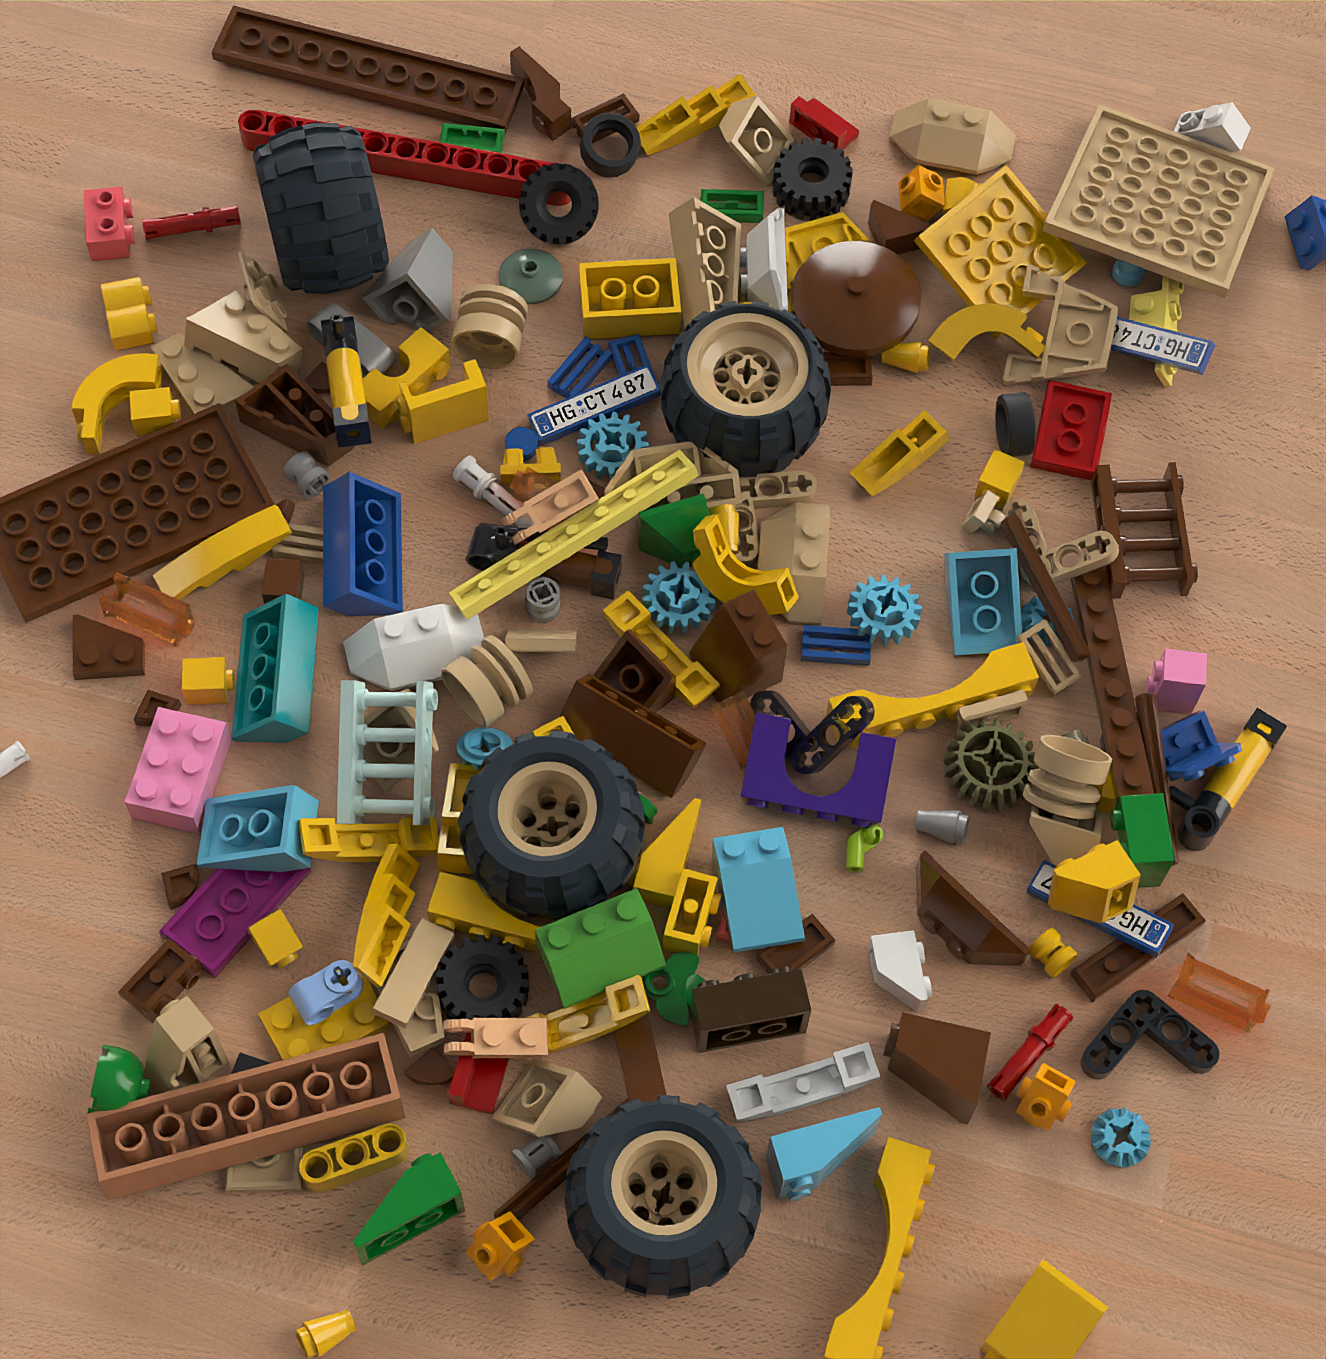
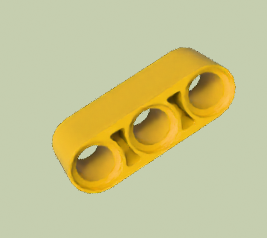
M384 1124L305 1153L299 1163L300 1175L308 1189L319 1193L398 1166L403 1163L408 1155L406 1135L399 1126ZM394 1138L400 1141V1146L393 1152H384L380 1149L381 1144L387 1139ZM353 1151H359L364 1154L363 1160L357 1165H348L344 1162L345 1157ZM316 1164H324L328 1167L325 1175L320 1178L308 1176L309 1170Z

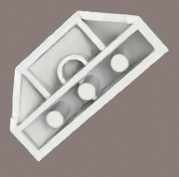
M784 208L776 209L747 234L746 248H740L739 261L740 267H745L746 274H741L740 293L746 294L747 302H752L753 300L769 303V307L779 311L784 309L788 311Z
M437 604L375 618L346 639L343 644L352 676L360 677L386 690L396 691L416 686L417 681L435 682L443 680L441 670L458 657L464 656L472 661L470 649L475 645L481 646L484 635L478 614L466 620L458 607Z

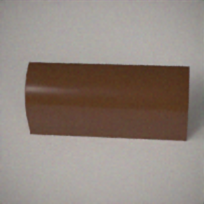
M591 674L576 680L559 716H564L576 739L580 741L591 739L612 753L613 759L617 763L623 764L630 774L670 798H673L685 784L707 744L705 741Z

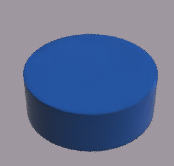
M526 427L514 428L506 435L505 450L523 449V461H528L536 455V449H538L537 435Z

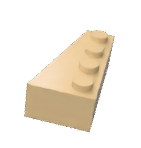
M695 197L668 213L685 328L693 318L703 311L710 313L715 311L719 304L732 301L738 302L741 224Z

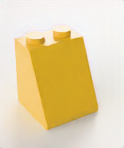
M1043 1259L985 1340L980 1350L986 1354L984 1359H1072L1104 1315L1108 1306Z

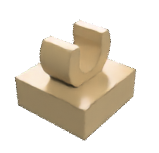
M989 490L974 501L960 527L970 534L979 527L992 534L996 527L999 528L1001 526V521L1006 517L999 510L993 509L999 497Z

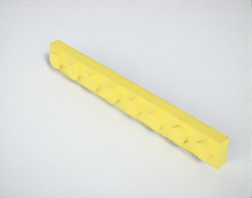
M679 449L449 592V595L466 620L470 619L556 564L569 558L593 541L598 540L622 523L627 522L639 514V512L685 486L688 482L699 476L695 465Z

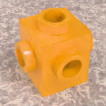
M918 165L898 182L901 212L926 222L945 207L943 177L939 176L936 172Z
M1042 1063L1034 1079L1031 1080L1026 1077L1017 1092L1016 1097L1022 1101L1016 1113L1023 1116L1024 1120L1030 1125L1042 1127L1049 1131L1055 1119L1063 1122L1073 1103L1068 1101L1067 1097L1076 1081Z
M509 1211L491 1222L488 1220L479 1226L472 1234L475 1241L465 1253L475 1263L478 1270L492 1281L503 1273L507 1277L515 1273L525 1262L522 1255L535 1241V1238Z

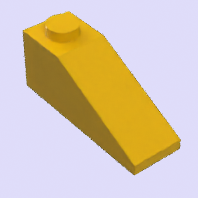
M694 798L642 853L639 866L634 865L635 871L630 876L628 885L633 886V890L638 889L643 902L671 909L682 869L686 868L700 816L701 799Z

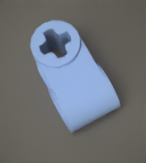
M338 960L314 975L294 984L289 989L288 995L304 1023L310 1026L323 1021L334 1011L358 998L363 990V981L357 970L353 968L352 963L346 960ZM345 976L349 983L342 987L339 979Z

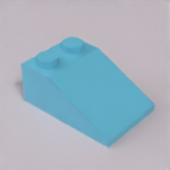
M1017 548L945 553V582L954 655L991 653V651L1018 644L1015 638L1022 634Z
M296 785L207 798L197 866L201 868L274 872L310 868L312 857L303 855L298 821L300 818H317L319 800Z
M778 827L713 838L712 863L715 876L718 877L719 893L722 894L721 902L733 953L805 941L792 861L784 828Z
M880 1107L771 1136L766 1159L778 1199L788 1197L789 1201H796L810 1196L811 1190H815L875 1135L882 1116Z

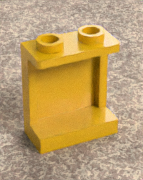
M476 359L463 363L464 381L412 396L406 382L399 384L401 396L396 397L400 411L398 417L404 434L410 432L414 444L489 421L487 386Z

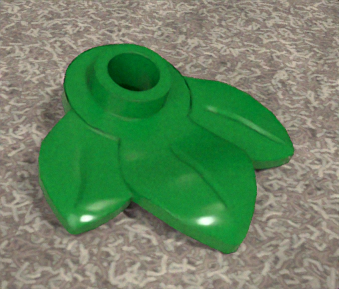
M675 953L666 961L665 968L642 977L646 995L656 1000L659 1015L672 1024L682 1026L688 1024V1006L690 1007L692 988H697L698 984L706 981L701 976L695 974L700 957L693 953ZM656 977H664L666 979L667 985L663 989H657L653 986V980Z

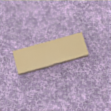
M421 918L376 1001L372 1014L406 1029L434 977L442 957L445 956L451 945L455 933Z

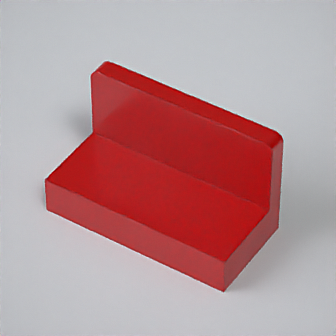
M798 96L791 103L789 123L814 141L815 138L822 139V145H826L830 141L834 143L835 151L839 147L844 150L859 135V129L815 98L807 102Z
M471 1032L466 1033L464 1042L471 1043ZM459 1056L448 1092L450 1104L493 1114L510 1058Z

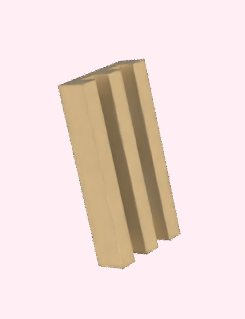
M289 523L288 525L293 533L273 547V557L323 564L322 552L283 546V544L323 550V540H316L323 539V528Z
M1046 619L1015 638L1018 643L1024 642L1037 673L1052 696L1083 677ZM1040 630L1044 632L1072 676L1069 678L1065 676L1037 632ZM1029 637H1031V639L1043 655L1044 659L1046 660V662L1048 663V665L1060 681L1059 684H1055L1052 677L1050 676V674L1048 673V671L1036 655L1035 651L1027 641Z
M1024 690L958 708L954 724L957 731L965 732V727L969 722L978 728V723L983 718L989 726L997 718L999 722L1020 717L1024 713L1028 699Z

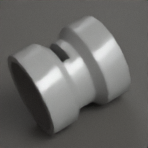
M307 451L294 455L286 463L283 470L284 475L292 483L297 482L298 490L306 498L318 495L330 481V474L323 467L316 466L315 458Z
M545 577L536 578L531 581L526 588L528 615L536 622H551L560 613L559 586L554 580Z

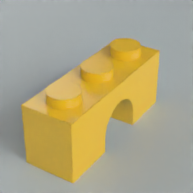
M422 327L398 347L400 365L407 370L406 373L398 377H388L374 368L363 378L368 417L382 429L388 423L399 419L400 411L396 401V397L401 396L399 384L406 382L412 396L426 393L427 388L436 380L443 379L451 368L449 349Z

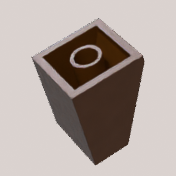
M753 589L721 605L689 651V655L693 662L698 661L720 684V688L713 692L712 695L721 710L754 695L758 691H763L782 682L788 645Z
M902 1012L899 1023H891L883 1056L890 1057L889 1071L960 1123L968 1124L978 1105L991 1032Z

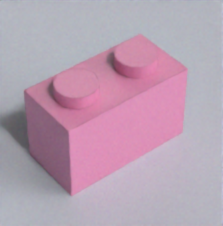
M1165 648L1160 661H1154L1152 676H1147L1145 693H1154L1156 696L1157 710L1191 714L1206 686L1207 654Z

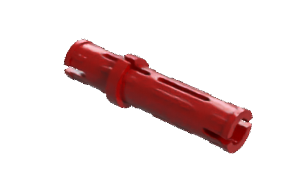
M238 205L215 209L202 207V211L142 219L145 239L150 240L157 237L203 230L209 233L213 232L215 228L241 225Z
M1054 1004L1045 1018L1037 1026L1031 1027L1028 1031L1029 1036L987 1084L988 1090L998 1099L1006 1101L1014 1088L1023 1080L1039 1058L1046 1051H1051L1056 1045L1054 1041L1074 1019L1072 1014L1065 1007Z

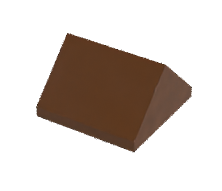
M630 629L625 631L593 675L655 713L675 698L676 676Z

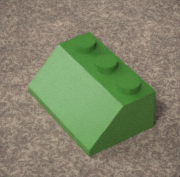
M637 888L535 929L536 946L564 1009L605 993V987L636 975L643 977L666 967L653 921Z

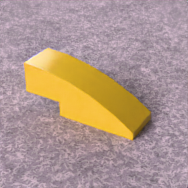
M924 409L904 429L900 430L897 428L849 473L873 497L920 466L950 440L947 431Z
M450 763L437 852L438 871L473 874L467 865L459 840L458 819L460 812L463 811L462 798L471 776L479 774L483 769L482 767L475 770L473 765Z

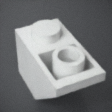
M1233 102L1181 114L1174 132L1229 152L1241 151L1251 127Z
M914 930L871 936L868 953L874 982L914 1011H924L928 998L932 997V989L929 977H923L921 964L925 963V953L922 942H916Z

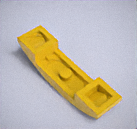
M629 590L602 610L603 615L620 638L626 630L630 629L676 676L675 695L688 705L695 708L720 688V684L698 661L692 663L651 620V613Z
M402 817L398 823L335 824V818H300L298 821L303 855L312 858L338 862H380L388 844H399L413 858L438 852L439 834L436 817L430 818V825H413V817Z
M636 975L605 987V993L566 1009L562 1008L546 1015L538 1012L525 1018H547L548 1054L585 1043L624 1027L650 1012L641 976ZM514 1058V1059H515V1060H522V1059H527V1058Z

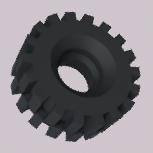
M808 138L801 139V145H797L794 141L789 144V151L785 147L780 151V157H777L775 160L772 192L773 196L777 197L776 203L779 207L785 205V212L791 215L794 211L797 213V219L803 220L804 215L810 216L809 221L817 219L818 215H821L822 218L830 216V211L833 214H837L840 212L841 206L845 207L850 195L853 168L850 167L851 161L849 157L844 158V151L840 147L835 151L834 143L830 141L826 145H822V139L815 138L814 143H809ZM812 172L821 175L825 180L818 183H810L803 180L800 176Z
M551 163L550 165L538 168L523 184L519 197V212L524 225L538 239L550 244H569L585 236L594 225L599 210L598 193L592 180L579 168L566 163ZM557 191L566 193L572 202L570 212L563 217L551 215L546 207L548 197Z
M477 935L476 942H470V938L467 937L462 939V946L460 948L455 944L449 948L450 955L449 957H442L440 961L441 969H437L436 979L440 1005L443 1011L446 1010L447 1017L450 1020L520 1017L522 1006H526L528 1002L529 975L527 964L524 965V958L520 952H514V945L508 941L505 945L501 944L500 937L492 936L491 941H485V935ZM479 973L493 975L498 982L496 992L487 998L474 996L469 990V983L472 977Z

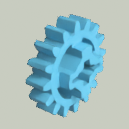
M617 412L612 413L611 419H606L603 413L599 414V422L597 423L589 419L588 429L581 428L580 439L577 440L579 462H585V471L588 473L595 469L596 479H600L606 474L610 482L629 454L632 442L635 449L649 447L647 432L640 431L641 423L637 421L631 425L630 415H625L621 420L618 419ZM593 441L596 442L594 451L591 449Z
M673 561L669 570L660 565L658 566V576L650 573L648 575V584L643 585V596L645 597H642V605L651 613V619L657 618L656 626L661 628L664 624L669 625L668 629L671 634L676 627H680L683 634H687L689 625H692L696 630L700 629V619L708 622L710 620V611L715 610L716 600L713 599L715 596L705 587L696 571L689 570V562H685L682 568H677V564ZM680 591H683L681 599H679L678 604L676 605L675 600L677 599V596H679Z
M885 575L881 576L880 582H876L872 576L868 577L866 585L859 582L856 590L851 591L846 614L851 616L850 626H859L857 635L869 634L870 643L879 638L883 646H887L889 639H893L896 644H900L903 636L910 638L913 630L918 628L922 606L917 604L919 595L909 594L911 585L899 586V578L897 577L892 583L887 582ZM887 606L888 608L885 609L884 614H881V611Z

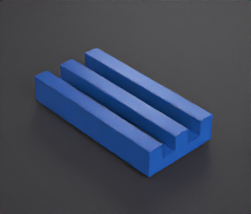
M639 334L608 342V349L612 352V360L618 376L627 373L618 347L622 348L630 371L637 369L629 348L630 344H634L641 365L648 364L654 375Z
M585 336L547 381V387L564 398L586 390L612 359V352L607 349L606 351L601 350V345L597 343L593 345L591 339ZM588 351V353H587V354L584 356V358L578 363V365L573 369V371L567 376V378L561 383V385H559L560 382L565 378V376L571 371V369H572V368L577 364V362L582 358V356ZM595 356L599 359L571 392L567 389L580 377Z
M803 625L801 661L869 666L871 661L870 635L866 633L863 636H858L859 629ZM809 647L829 648L830 650L842 651V649L861 650L863 654L809 650Z

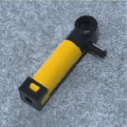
M333 314L330 319L321 320L338 448L371 444L372 440L354 316L343 317L341 314Z
M1257 707L1234 742L1240 743L1243 750L1234 755L1235 760L1216 769L1197 799H1194L1174 785L1169 787L1170 800L1187 810L1177 830V837L1186 849L1201 851L1210 845L1288 727L1287 725ZM1191 824L1202 826L1205 833L1195 831Z

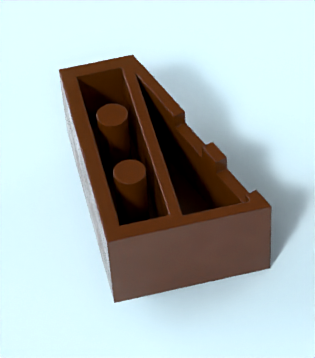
M285 364L235 400L241 423L298 452H309L317 462L327 467L354 448V446L338 448L332 408L288 364Z

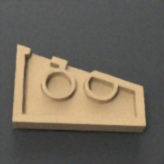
M180 332L151 346L152 354L159 355L163 371L192 414L218 403L221 404L224 411H227L236 406L235 400L254 388V386L224 364L212 360L209 353L197 347L192 350L184 346L185 336Z
M410 940L401 944L382 987L374 985L379 996ZM436 973L406 1029L393 1023L409 1057L444 1043Z

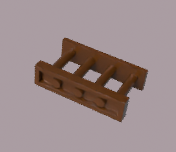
M1169 462L1163 479L1117 480L1116 477H1111L1110 464L1096 465L1091 479L1097 530L1107 531L1112 534L1119 546L1117 558L1110 564L1105 565L1112 599L1121 598L1125 587L1130 585V582L1178 580L1180 595L1188 596L1193 583L1197 582L1198 569L1196 563L1191 561L1181 498L1184 482L1182 475L1177 473L1176 462ZM1165 492L1167 508L1121 509L1120 506H1116L1115 497L1120 493ZM1169 521L1171 537L1125 539L1124 535L1120 536L1119 531L1121 523ZM1100 542L1101 554H1104L1107 545L1104 542ZM1174 551L1176 567L1130 569L1129 565H1124L1123 556H1125L1126 552Z

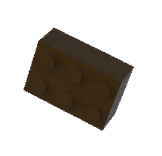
M788 966L773 969L770 971V974L756 976L754 973L736 976L734 981L719 983L718 980L704 981L698 984L697 988H692L690 1016L698 1053L806 1033L812 1011L802 968L792 970Z

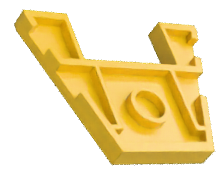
M844 212L785 228L788 312L792 313L791 293L795 275L801 265L812 254L835 243L847 241L868 242L869 239Z

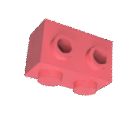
M122 187L83 190L86 244L91 260L102 261L130 258V245L135 244L133 225H128V218L134 217L131 199H125Z

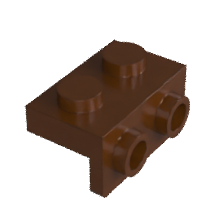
M168 938L118 991V994L153 1024L155 1019L160 1016L161 1010L168 1003L175 1000L184 989L189 990L198 982L203 968L198 957L194 954L189 955Z

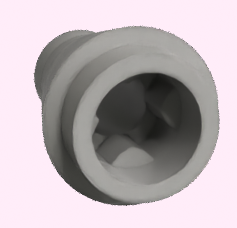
M919 809L915 830L925 832L953 845L956 842L964 843L969 827V815L962 814L961 810L925 811Z

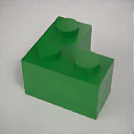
M1160 793L1120 796L1115 808L1111 809L1110 822L1112 830H1117L1120 845L1140 873L1138 888L1161 886L1175 861L1164 795Z

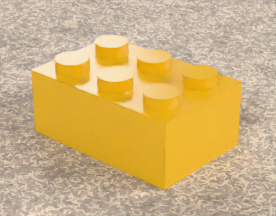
M676 258L579 263L583 339L585 336L589 339L628 337L636 334L640 336L680 334L681 305Z

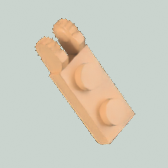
M581 469L522 503V507L503 517L500 521L503 526L511 525L526 513L529 514L534 525L514 534L511 539L515 545L536 532L541 533L599 498Z
M473 1018L472 1020L451 1019L443 1021V1031L471 1032V1043L450 1042L445 1044L444 1054L472 1056V1058H546L548 1055L547 1018Z

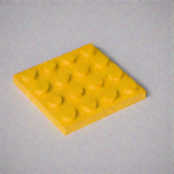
M1007 165L914 240L968 307L985 303L1001 304L1015 308L1025 315L1044 300L1023 296L1022 294L1028 264L1038 267L1041 272L1051 277L1055 275L1063 279L1064 282L1087 264L1068 240L1042 231L1048 215ZM990 332V334L994 337L995 340L1002 335L999 333Z

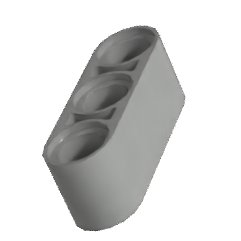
M330 302L306 323L311 335L323 346L321 320L330 319L333 314H341L343 317L351 316L334 302ZM354 318L362 378L374 368L383 374L396 362L394 353L382 340Z

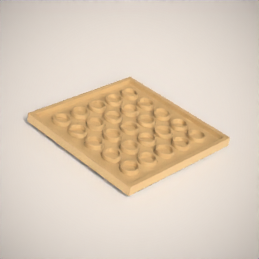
M1099 105L1048 214L1042 231L1225 298L1275 168Z

